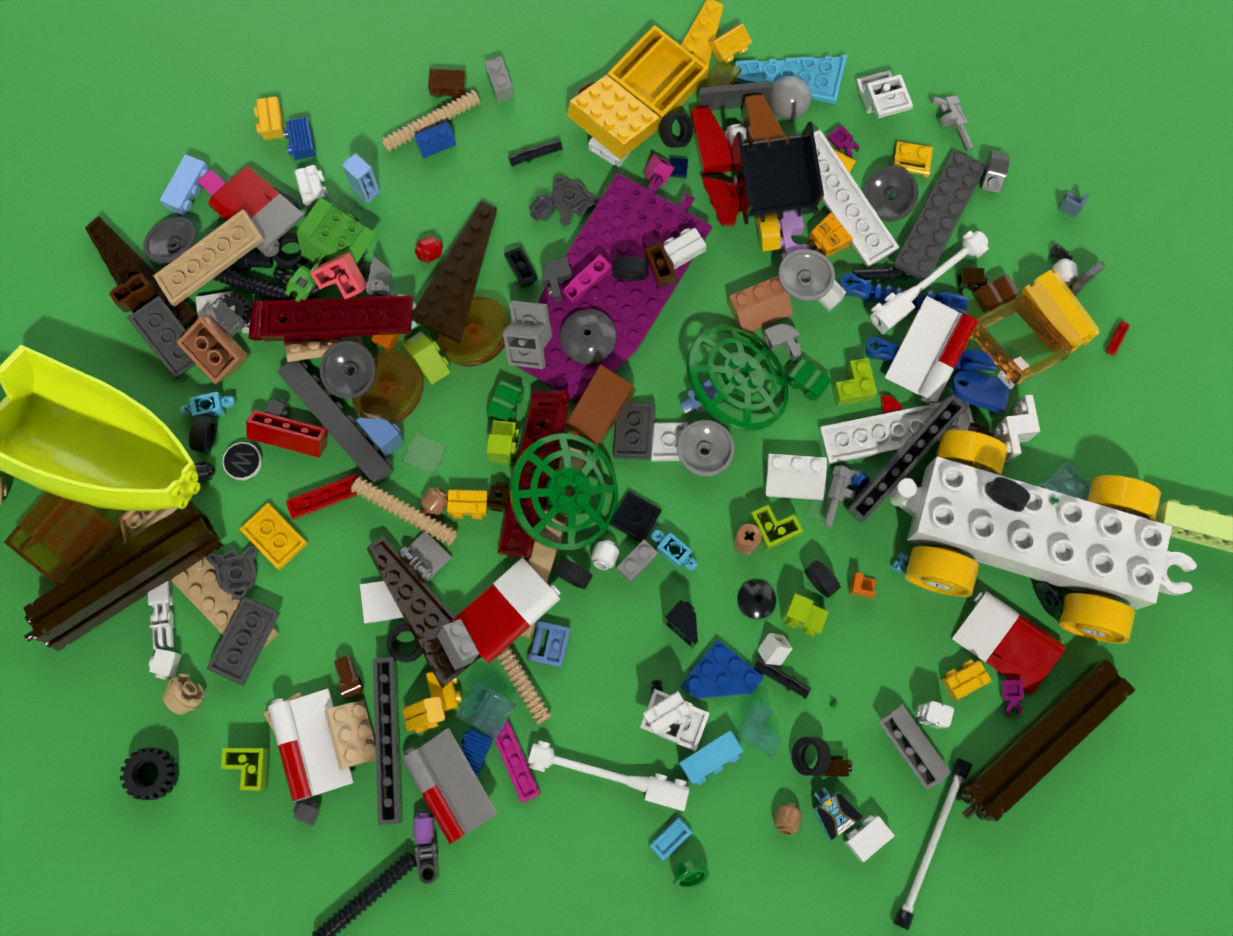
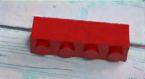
M253 410L246 420L247 439L318 458H320L327 446V429L257 410Z

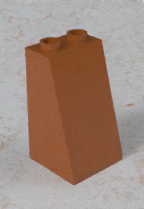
M753 94L745 97L742 120L747 130L750 149H752V142L767 140L768 146H770V139L784 137L787 144L788 139L764 95Z
M600 365L566 423L570 427L568 431L577 436L580 434L600 447L637 389L629 382Z

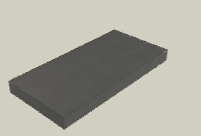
M773 82L701 87L698 107H709L711 111L743 108L745 97L753 94L764 95L769 104Z
M157 296L127 317L175 379L197 365L176 343L187 331L160 296Z
M244 596L206 669L244 686L281 613Z

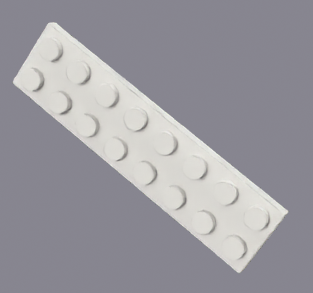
M821 130L814 132L824 191L822 201L829 212L835 215L852 236L851 244L868 268L897 251L899 246Z
M960 400L967 408L946 431L968 430L970 422L974 423L969 403ZM940 403L820 427L819 431L828 465L898 451Z

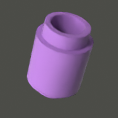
M417 813V817L413 818V838H415V843H431L432 837H434V817L429 816V813Z

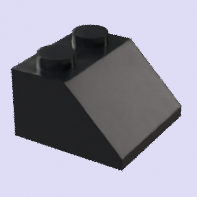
M680 600L665 617L663 623L693 649L698 642L696 613L693 611L695 608L688 601L683 602Z

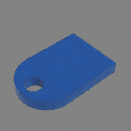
M963 370L955 375L951 388L957 398L963 402L1004 415L1007 409L1010 389L1002 380L972 370ZM958 382L964 383L965 386L960 385Z

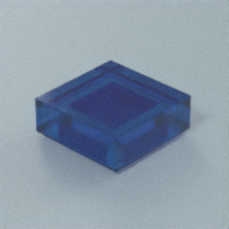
M670 157V163L674 167L670 177L686 179L688 159Z

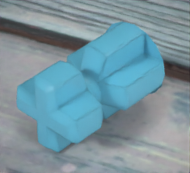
M903 552L898 556L900 561L896 560L891 567L898 573L903 572L906 567L904 562L908 563L910 559Z

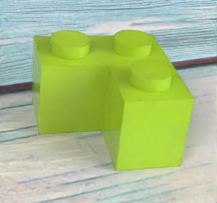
M419 332L402 343L431 385L450 373L447 368L449 366L448 361L444 356L441 357L439 355L440 348L429 335L425 336L422 332Z
M869 358L850 361L846 367L849 380L836 382L832 388L836 407L870 401L877 395Z
M493 420L492 432L489 434L487 455L490 462L513 464V459L517 458L518 450L515 440H519L520 429H517L516 423Z
M769 505L751 512L749 516L751 523L760 529L762 535L761 543L765 551L799 537L804 532L795 514L777 522Z
M795 593L789 599L781 620L785 622L786 626L796 629V627L804 630L803 633L814 637L821 634L829 611L813 605L814 601Z
M222 748L221 769L241 770L240 790L267 791L269 749Z

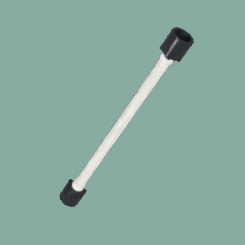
M957 758L952 771L954 775L953 785L950 787L951 790H949L946 802H944L945 804L934 828L935 831H933V836L930 838L931 841L928 843L929 846H927V851H925L926 853L923 856L924 858L914 880L915 883H913V888L910 890L911 893L908 895L909 898L906 900L907 903L903 905L902 909L899 908L893 924L908 931L914 916L912 914V905L915 903L914 900L917 898L916 895L919 893L918 890H920V885H922V880H924V875H926V870H928V865L939 841L938 838L941 836L940 833L943 831L942 828L945 826L944 823H946L945 821L956 797L955 794L958 792L959 784L963 782V779H967L972 768L971 763Z

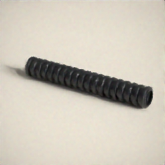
M226 268L213 278L220 283H225L237 289L241 288V290L252 292V294L257 293L258 296L262 295L270 300H292L293 292L289 297L285 295L286 287L282 288L280 285L271 284V282L260 280V278L255 279L254 276L250 277L248 274L239 273L233 269Z
M406 851L404 853L405 856H400L399 861H394V865L391 864L389 869H385L384 874L380 873L379 878H375L373 883H369V887L365 886L364 891L358 892V896L355 895L353 900L350 899L348 901V905L344 904L343 909L340 908L338 913H334L332 918H328V922H323L322 927L319 926L317 931L314 930L312 936H336V933L339 934L341 929L346 928V924L350 925L352 919H357L356 916H360L362 911H366L367 906L371 907L372 902L375 903L378 897L381 898L382 893L386 894L387 889L393 888V884L396 885L398 880L401 881L403 879V875L407 876L408 871L411 872L413 867H417V862L413 855Z

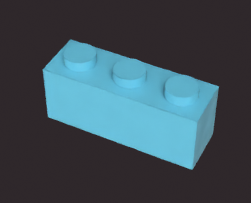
M730 730L678 764L691 784L696 783L698 786L707 780L706 775L713 772L715 775L724 769L723 764L728 761L732 764L741 758L740 754L744 751Z

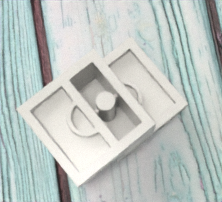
M891 70L856 80V85L867 114L875 112L877 119L908 111L913 107L901 74L892 76Z
M1025 395L1014 405L1013 416L1005 417L995 426V438L1003 442L1008 448L1005 463L1011 462L1021 454L1019 442H1027L1040 432L1033 395Z
M654 689L647 710L671 695ZM684 701L691 711L687 715L689 719L680 725L675 722L670 725L672 730L662 736L660 733L657 735L696 751L710 713L692 706V703ZM643 718L640 728L654 733L646 719Z

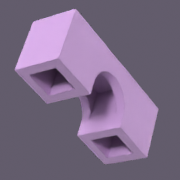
M796 211L783 212V219L779 220L778 218L783 252L781 254V263L788 254L797 250L808 249L807 244H796L791 238L794 235H801L804 229L803 217H797Z

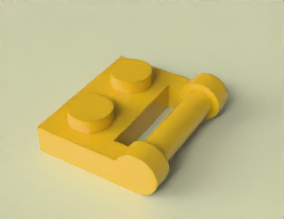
M897 141L893 166L904 168L910 173L928 178L931 169L933 147ZM900 162L910 163V164H915V165H921V166H924V167L922 168V167H916V166H910V165L900 164Z

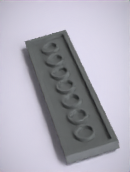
M956 150L952 152L895 261L894 267L922 281L931 275L986 168L985 164Z

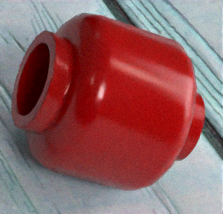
M428 236L416 243L414 252L419 261L431 263L442 256L443 245L439 239L436 240L433 236Z

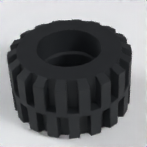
M141 748L137 752H132L130 754L131 758H126L124 761L126 766L121 767L120 770L124 771L123 775L120 776V780H124V783L121 784L123 789H128L126 793L133 795L135 799L157 800L158 798L165 797L166 793H170L173 790L171 786L177 784L175 777H179V772H176V768H179L178 763L173 762L176 760L174 756H170L168 751H163V749ZM152 761L158 768V778L154 784L147 786L142 781L141 773L144 766Z

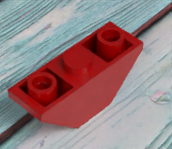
M702 177L704 188L708 192L711 205L716 211L719 223L722 226L733 227L736 223L741 204L736 185L713 177Z

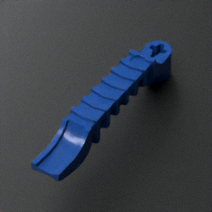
M852 273L844 274L840 282V286L846 291V296L858 297L864 300V302L870 301L874 302V304H885L886 301L884 299L892 292L895 295L904 292L901 291L900 287L897 290H893L889 285L887 288H881V284H877V287L871 286L870 281L863 280ZM930 290L927 295H922L921 291L918 297L912 301L915 311L920 309L925 297L928 296L959 313H967L968 298L953 293L940 292L934 297Z
M873 337L867 342L865 354L870 359L885 360L892 363L899 347H897L896 343ZM965 350L954 370L977 369L995 371L996 354L980 350Z

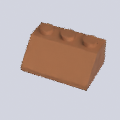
M778 276L730 295L727 303L739 329L748 333L793 315L789 294L782 288Z
M211 315L201 316L176 342L214 384H218L235 372L250 357Z

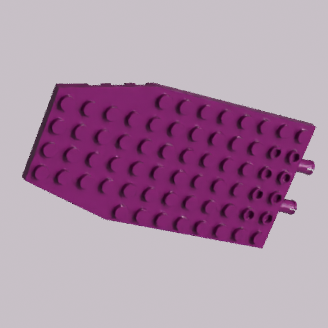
M617 173L565 257L568 259L572 279H574L600 254L611 264L612 268L613 261L621 257H640L647 260L645 258V249L660 242L664 246L665 241L670 238H678L680 233L687 228L690 230L696 228L705 241L713 226L687 212L695 200L692 195L688 197L689 193H685L679 205L676 206L656 194L664 182L660 177L657 180L658 176L654 175L647 188H644ZM693 259L673 269L676 275V282L661 289L656 284L651 268H648V277L640 281L617 280L613 277L612 272L601 279L575 303H572L563 294V290L572 280L558 283L562 301L556 303L554 297L550 298L548 286H546L538 302L539 304H547L552 338L543 349L546 365L543 369L517 367L555 390L567 391L570 399L578 403L600 365L615 373L638 351ZM582 309H595L603 312L612 320L616 329L617 339L612 353L606 359L596 364L587 365L573 361L566 355L561 345L560 332L563 323L571 314ZM587 330L584 334L589 336L591 331Z

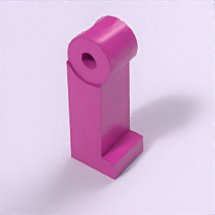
M600 254L569 282L563 290V294L572 303L577 302L601 279L613 272L611 264Z

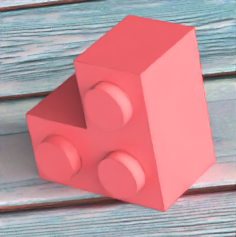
M350 252L321 264L310 272L319 289L336 283L344 299L361 293L366 288V282Z

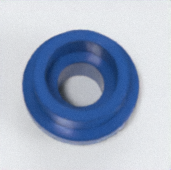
M860 472L853 477L852 487L862 491L870 482V478L865 472Z

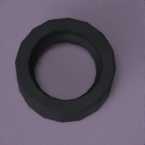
M683 112L668 113L662 118L659 126L662 142L670 148L685 147L689 144L693 136V124L687 114ZM675 119L679 122L681 130L677 141L672 134V125Z
M285 233L277 240L280 245L279 251L273 257L280 267L286 270L298 269L297 264L303 266L307 262L306 259L302 258L301 253L293 260H283L280 256V250L284 245L288 243L299 244L297 234Z
M640 257L617 258L613 261V277L621 281L644 280L648 277L649 263L646 259Z
M202 415L195 417L189 433V447L191 450L203 453L211 451L217 434L215 418Z
M1003 477L995 478L987 491L988 496L995 503L1015 512L1023 511L1030 499L1029 492L1023 486Z
M560 558L553 571L558 577L580 589H586L593 577L588 570L565 558Z
M815 560L804 570L812 585L827 598H830L841 588L834 574L818 560Z
M401 624L390 631L387 636L386 645L392 657L400 662L408 663L417 660L423 653L419 645H417L413 653L408 655L400 654L396 650V637L402 632H411L407 624Z
M802 737L793 746L791 752L792 763L798 773L804 776H820L829 768L831 752L828 744L819 737ZM810 744H813L817 751V762L812 769L808 767L805 761V752Z

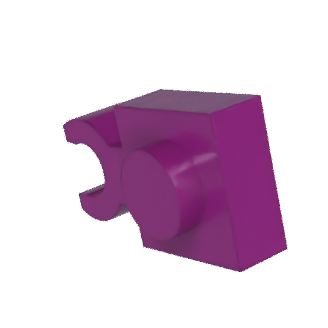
M842 125L827 138L838 151L844 149L845 154L850 158L853 156V152L850 149H854L856 152L860 149L857 143L851 142L854 137Z
M1001 680L1002 700L1008 701L1005 707L1006 714L1011 715L1012 707H1016L1017 714H1022V707L1018 704V700H1024L1023 680Z

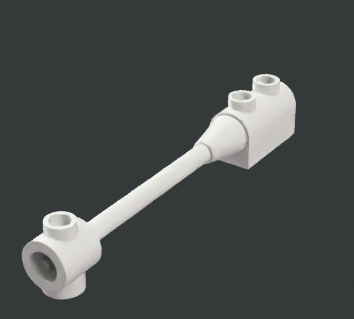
M970 230L962 237L964 240L962 242V250L917 286L895 295L892 292L884 299L886 301L884 305L878 303L871 309L873 313L870 318L876 328L882 334H885L915 308L912 301L918 297L922 290L966 255L976 256L977 258L982 256L989 249L987 246L988 239L985 234L980 231L973 233Z
M538 741V744H533L528 760L529 768L545 772L546 768L548 769L552 764L627 784L631 788L645 792L644 800L682 811L685 810L690 789L689 786H686V781L675 779L674 782L667 781V776L655 773V777L626 776L555 756L554 750L549 748L550 743Z

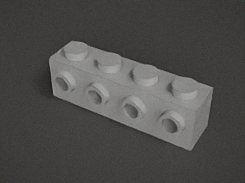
M903 704L878 721L926 790L941 783L951 773Z

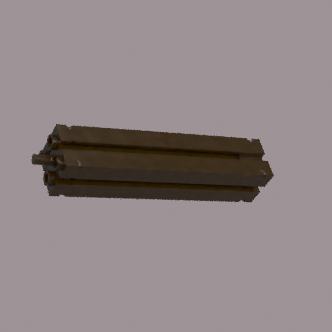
M190 501L184 509L179 508L37 598L34 603H29L23 607L26 613L25 620L33 629L24 637L28 642L35 638L36 641L43 642L48 648L52 647L60 651L67 644L76 641L146 596L149 591L171 580L224 545L218 534L214 531L209 518Z
M1107 659L1094 662L1088 666L1087 670L1083 671L981 766L966 783L959 787L958 791L961 793V799L966 804L972 803L962 813L964 817L969 819L975 813L981 820L997 822L1005 812H1008L1117 709L1128 696L1136 691L1125 678L1120 677L1117 673L1118 670Z

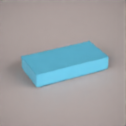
M678 817L649 846L664 861L693 832Z

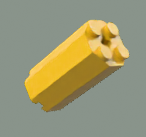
M1055 269L1039 276L1031 286L1028 284L1020 292L1064 353L1066 352L1070 355L1079 346L1088 344L1093 340L1092 338L1099 334L1097 325Z

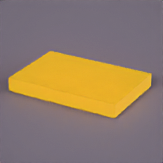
M270 503L263 506L239 529L279 571L308 545Z

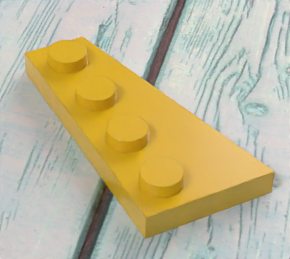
M706 0L681 44L683 48L708 67L712 55L709 42L716 39L724 6L715 0Z

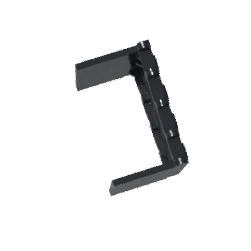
M812 121L807 123L801 135L788 137L787 144L784 137L770 139V146H768L767 140L752 142V149H750L749 143H742L741 132H737L732 143V154L744 225L749 224V217L760 216V221L765 222V215L778 213L779 220L783 219V212L796 211L797 217H801V210L812 208L813 214H818L817 205L824 197Z

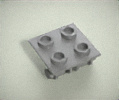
M373 257V262L370 266L366 292L372 297L397 296L396 292L392 291L389 287L392 271L376 257Z
M426 531L410 546L404 547L400 551L401 557L425 583L452 558L429 534H426Z

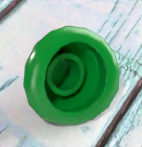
M685 858L675 867L676 879L673 881V885L686 889L697 887L707 880L709 869L706 866H701L694 858Z

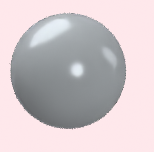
M786 76L779 79L773 85L769 101L771 110L776 116L784 120H795L802 117L811 105L812 94L810 87L803 79L796 76Z

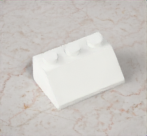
M769 454L767 459L765 497L823 501L827 458Z

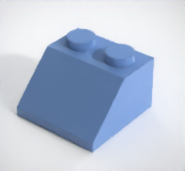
M368 418L356 420L362 430L387 458L404 445L402 440L404 436L394 422L390 424L387 420Z

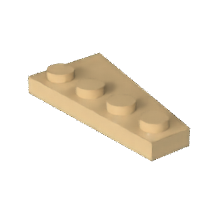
M361 336L341 337V339L283 341L287 362L323 357L331 346L339 342L351 341L363 345Z

